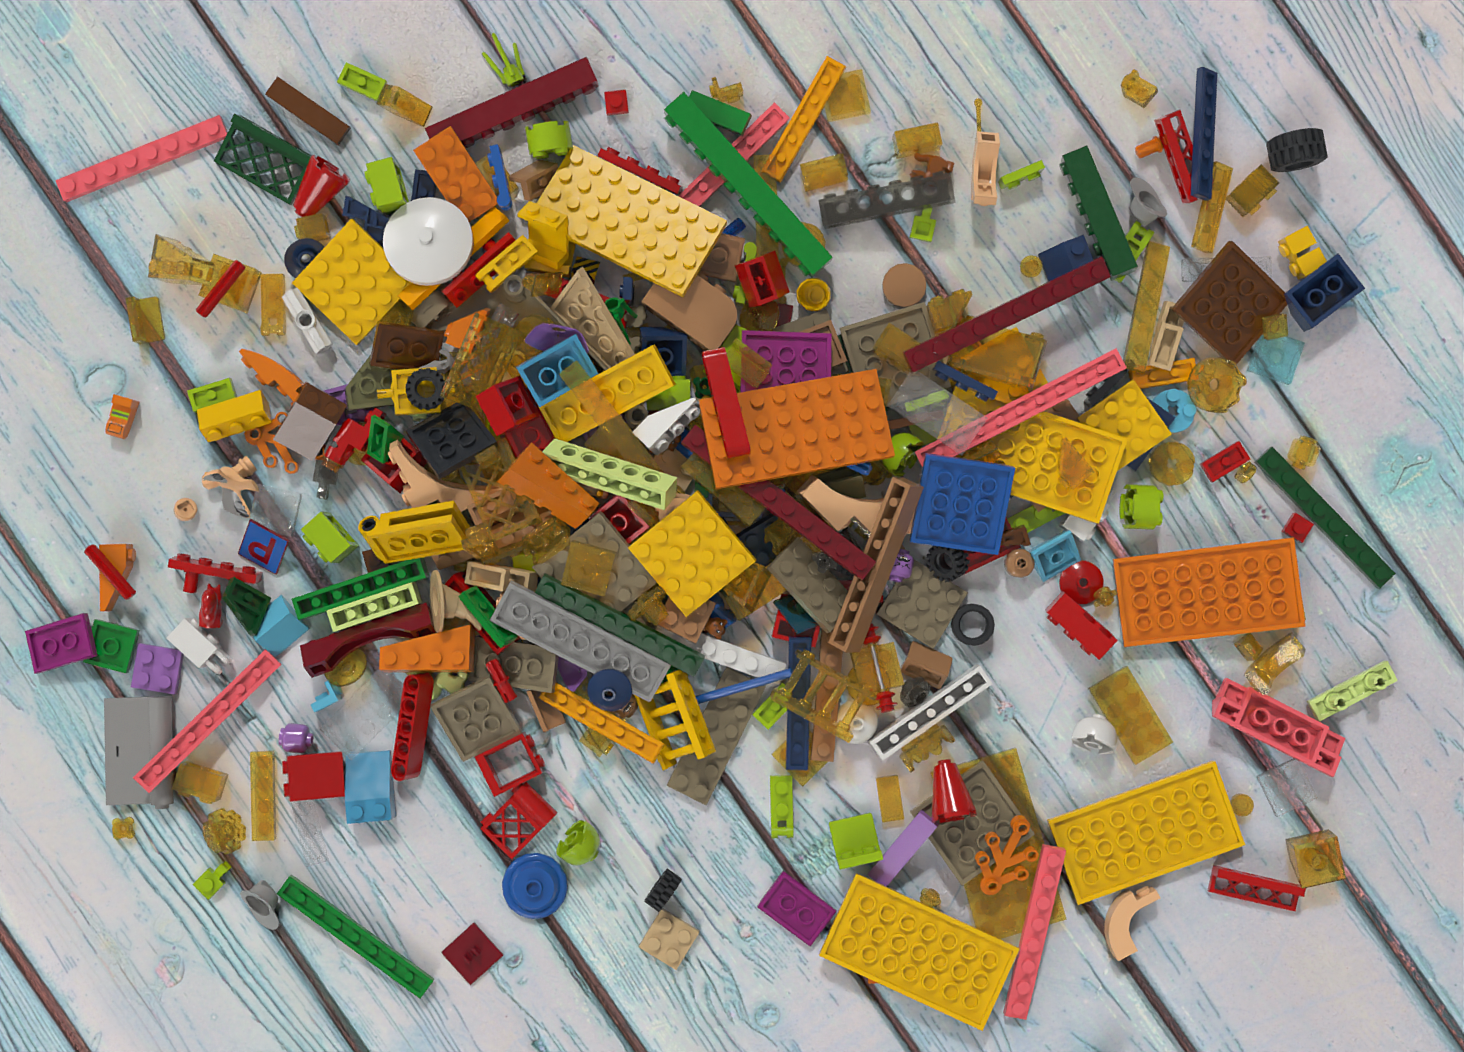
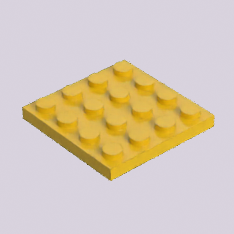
M350 219L298 275L292 284L354 344L359 345L376 327L377 321H381L400 301L397 295L408 285L412 284V282L405 280L394 271L386 258L384 248L354 219Z
M698 490L628 547L686 617L756 561L755 557Z

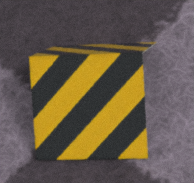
M577 256L572 268L571 278L577 270L583 267L594 285L600 262Z

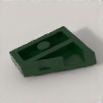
M235 577L230 578L222 599L250 636H255L271 601V597Z

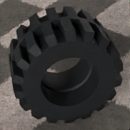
M1305 128L1286 132L1273 137L1266 143L1271 171L1291 172L1309 168L1328 158L1324 133L1322 129Z

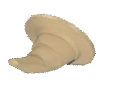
M433 570L430 577V607L435 631L442 632L444 618L453 619L454 616L461 619L466 618L480 631L482 625L458 597L460 593L446 586L438 570Z

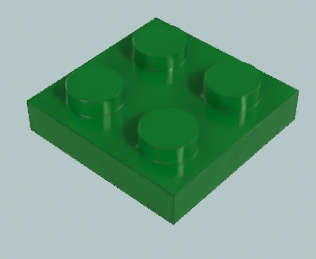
M94 619L92 633L98 656L83 660V662L122 673H129L140 630Z

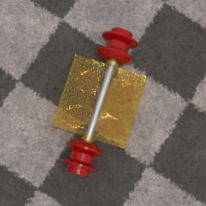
M871 623L863 645H867V647L861 648L860 652L850 653L860 695L878 692L873 698L879 701V706L876 707V710L886 713L895 710L894 706L898 705V703L892 701L895 693L888 691V689L903 687L904 681L894 642L876 645L881 639V636H877L875 633L879 627Z

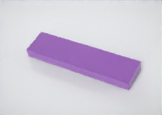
M921 810L883 854V860L878 861L867 875L874 881L887 887L939 824L937 822L933 823L932 818Z

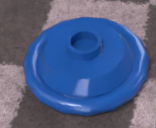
M541 853L524 854L515 859L505 870L502 880L503 897L508 906L519 916L529 919L545 918L556 912L563 904L568 891L567 876L562 866L551 856Z

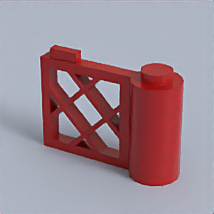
M527 782L514 787L511 790L513 795L494 815L490 812L481 821L483 826L480 829L511 859L558 813ZM510 804L517 810V818H506L505 809ZM492 822H502V834H494L488 826ZM506 822H517L518 834H506ZM521 822H529L535 830L531 834H521ZM506 838H518V847L514 851L506 845Z

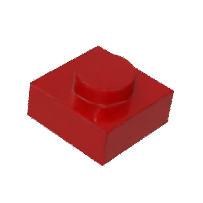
M626 89L604 92L607 116L629 113Z
M1295 512L1290 516L1282 532L1291 538L1294 537V540L1299 543H1303L1314 524Z

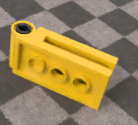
M455 501L380 514V519L371 515L363 518L358 525V530L374 554L385 564L468 550L469 541L466 536H470L471 528Z

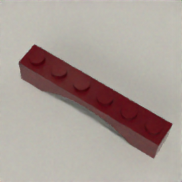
M427 602L418 604L403 611H396L391 615L352 626L350 629L332 633L317 640H311L300 645L303 667L313 678L333 671L345 657L368 643L389 638L411 640L438 633L433 626L431 609Z

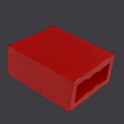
M342 751L286 756V761H282V773L287 774V783L283 784L284 797H288V801L345 797Z

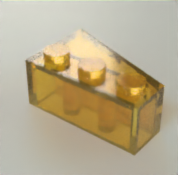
M155 234L151 261L148 267V278L174 284L211 286L215 264L202 255L193 252L191 248L182 245L180 241Z

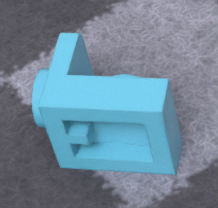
M333 679L324 682L330 695L325 692L315 697L316 702L311 704L314 713L343 699L341 696L343 691L338 682H334Z

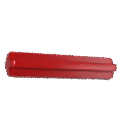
M238 260L231 264L196 308V312L204 318L208 317L246 268L245 265Z
M91 544L84 550L88 558L124 599L129 600L136 594L133 587L96 545Z

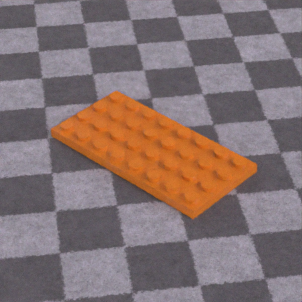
M877 369L737 393L751 454L730 459L726 456L712 398L699 400L716 489L894 458L895 456Z
M1294 537L1113 559L1124 647L1305 627Z

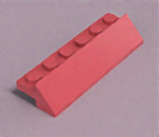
M1228 678L1223 679L1216 698L1212 700V717L1330 777H1334L1342 758L1339 754L1346 738L1330 731L1329 726L1252 687L1246 688Z

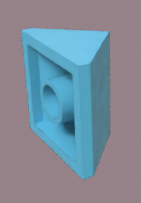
M1070 530L1062 531L1028 551L1035 561L1034 568L1043 582L1081 561Z
M280 595L268 605L257 635L253 637L259 645L274 657H277L310 628L303 620H298L293 607Z

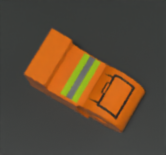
M113 394L111 401L113 405L105 432L107 435L126 439L140 402Z

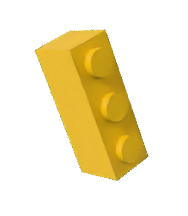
M261 390L197 410L199 430L208 443L272 423L269 402Z

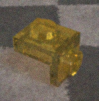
M1135 69L1130 74H1127L1121 82L1123 96L1143 108L1158 93L1157 87L1140 78L1138 71Z
M716 77L711 78L712 85H709V90L712 98H716L721 102L734 103L743 96L741 82L719 88Z

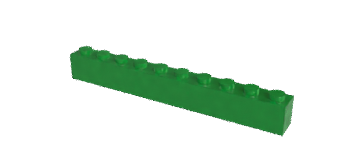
M682 92L664 109V119L671 128L676 127L681 132L679 136L687 145L689 143L692 144L695 148L694 153L701 161L705 159L710 164L708 168L715 177L720 176L725 181L723 185L731 194L736 193L740 198L738 200L740 205L746 211L750 209L754 213L753 219L759 226L762 227L764 225L770 231L768 235L775 243H781L784 247L783 252L790 260L794 258L799 263L797 267L803 275H809L813 278L832 261L833 257L685 92Z

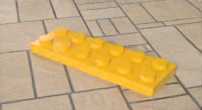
M654 344L539 407L555 438L568 442L673 387L676 383Z

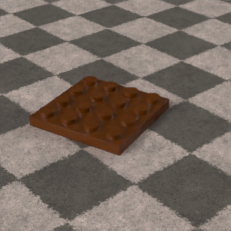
M1228 241L1171 310L1230 366L1235 367L1287 306V302L1284 296L1285 292L1233 241Z

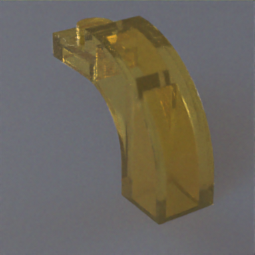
M1291 632L1264 651L1248 667L1244 676L1254 690L1260 691L1262 695H1265L1271 691L1274 679L1291 664L1304 657L1306 649Z

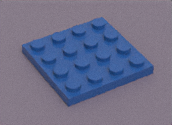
M925 453L920 485L924 488L914 512L910 542L998 555L1015 467Z

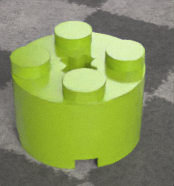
M558 121L533 124L532 130L528 126L525 127L529 155H533V158H536V160L549 158L548 154L552 153L557 154V156H566L569 150L573 148L569 121H563L564 125H558Z
M1125 485L1123 489H1127L1126 493L1121 494L1119 502L1120 519L1125 520V524H1122L1125 529L1153 530L1156 525L1160 526L1163 520L1162 513L1160 512V503L1163 502L1164 497L1163 491L1158 490L1154 485Z

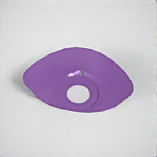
M540 324L535 326L525 338V342L530 346L545 351L576 334L586 353L589 352L582 333L577 329L561 325ZM555 327H557V328H563V329H565L566 331H564V332L555 331V330H553L552 328H555Z
M559 656L558 670L567 688L574 692L586 678L587 670Z

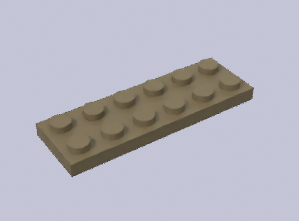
M726 666L715 690L748 681L751 678ZM765 685L708 702L702 715L716 752L702 759H697L695 752L681 756L667 783L668 787L707 805L766 688Z

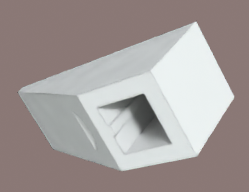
M691 398L651 414L643 420L633 433L658 456L668 448L674 438L679 436L692 420L699 416V402L695 398Z

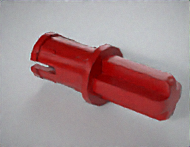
M497 659L490 660L486 663V667L494 681L493 685L497 687L504 700L503 702L507 703L514 700L517 695L508 680L510 677L505 675Z

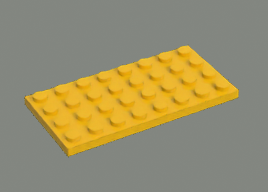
M575 145L569 150L537 201L539 205L568 215L569 241L683 298L727 226V220Z
M955 386L937 440L1012 401L996 396L994 400L988 399L985 402L975 397L976 392L970 389L966 392ZM1043 411L957 455L956 458L996 464L1004 463L1005 465L1014 466L1015 472L1010 495L1099 524L1128 439Z
M1214 760L1047 819L1056 847L1066 850L1063 867L1078 905L1245 846Z
M855 873L819 952V956L983 1031L1019 948L863 875Z

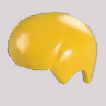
M819 278L806 279L800 283L796 291L798 303L808 311L822 310L831 299L830 287Z

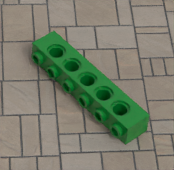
M424 557L410 559L292 598L291 600L298 620H303L411 582L430 578Z

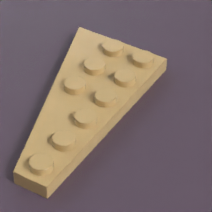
M583 267L580 268L550 309L567 327L577 329L583 334L588 349L609 369L635 355L586 271Z

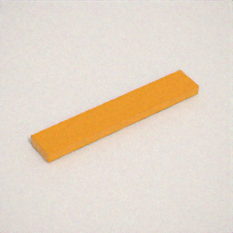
M826 56L761 173L781 184L846 70L845 65Z
M493 207L471 227L474 239L472 255L509 222L507 216L496 207ZM412 283L397 296L411 310H414L441 284L426 286Z
M558 683L555 684L554 693L541 692L538 697L653 764L665 745L613 714L596 707L590 701Z

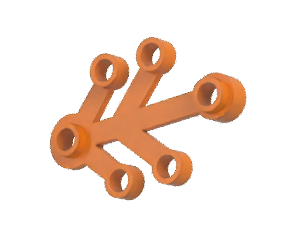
M279 412L272 420V423L245 431L246 441L252 445H257L264 457L263 463L266 467L274 468L278 465V458L271 454L266 442L273 443L285 463L284 468L287 473L295 474L299 471V464L294 461L287 447L274 441L275 435L268 433L282 424L279 421V417L281 415L286 416L287 413ZM254 430H257L259 432L257 438L252 437V432ZM326 444L322 446V455H317L315 457V460L324 461L327 459V457L324 456ZM270 457L274 459V463L272 465H269L267 463V460ZM291 463L295 464L294 471L289 470V465Z
M1022 815L1012 818L1010 827L1013 832L1003 852H1001L999 847L1000 838L995 832H988L985 835V841L990 847L996 863L992 872L988 865L990 862L988 854L985 851H979L975 855V861L980 866L983 874L980 888L987 895L998 893L1005 883L1015 879L1024 881L1028 878L1029 873L1022 865L1015 867L1014 871L1002 875L1005 868L1025 860L1034 862L1038 859L1039 854L1032 846H1028L1024 851L1012 855L1021 836L1027 834L1030 830L1029 821ZM995 837L993 842H989L990 838ZM1030 852H1034L1032 856H1028ZM985 856L983 861H979L981 857ZM1020 871H1024L1022 875H1018Z

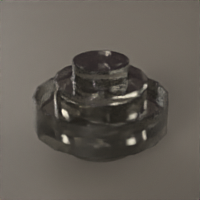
M923 677L906 680L902 685L900 701L907 707H914L923 703L930 692V684Z

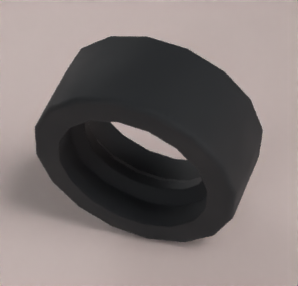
M972 603L961 606L951 621L952 633L956 639L963 644L971 646L982 645L988 641L995 627L994 618L990 611L982 605ZM972 611L981 614L986 623L984 632L975 638L967 637L960 629L961 618L966 613Z

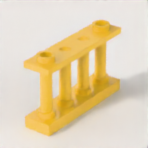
M679 669L667 674L668 681L661 683L654 694L656 695L671 689L676 702L657 708L653 698L648 702L634 695L649 736L665 744L657 758L662 770L677 764L676 758L695 752L697 759H702L716 752L688 675ZM679 710L684 723L665 729L660 716ZM687 731L692 744L672 750L668 737Z

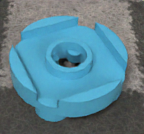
M1170 389L1159 393L1152 400L1167 412H1169L1168 406H1175L1177 408L1176 412L1178 414L1177 416L1173 415L1176 418L1168 427L1171 433L1181 432L1187 429L1193 422L1196 407L1191 397L1185 392Z

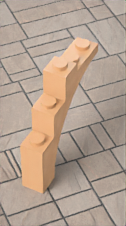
M398 440L390 443L389 458L393 464L397 463L401 469L399 475L404 483L408 482V484L403 486L404 494H402L407 507L410 505L412 508L421 507L434 501L436 503L455 501L462 512L468 509V505L505 487L509 488L518 507L531 501V498L526 495L520 496L513 492L514 488L507 484L504 486L500 483L465 485L443 478L439 480L436 475L421 467L408 455Z
M813 475L796 491L838 532L841 529H845L851 523L850 519L853 517L865 530L871 533L884 498L859 499L839 494ZM913 517L911 519L906 534L911 533Z

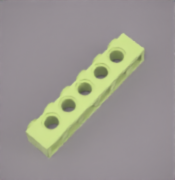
M555 438L543 450V453L576 482L665 510L676 496L677 477Z

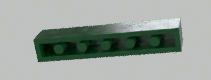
M1086 145L1062 155L1061 163L1059 164L1063 176L1067 175L1070 183L1067 184L1071 196H1076L1078 201L1076 204L1077 211L1080 216L1084 215L1086 233L1088 236L1092 235L1095 242L1092 244L1096 256L1103 257L1111 276L1110 280L1112 281L1135 272L1138 265L1088 146Z

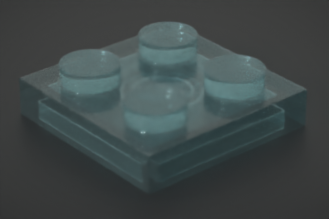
M1266 330L1256 342L1247 371L1290 385L1305 342Z

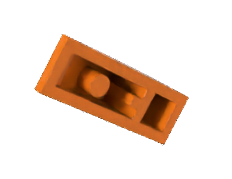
M133 544L99 545V550L127 580L133 568V562L136 560V551L133 548ZM99 570L100 611H112L120 593Z

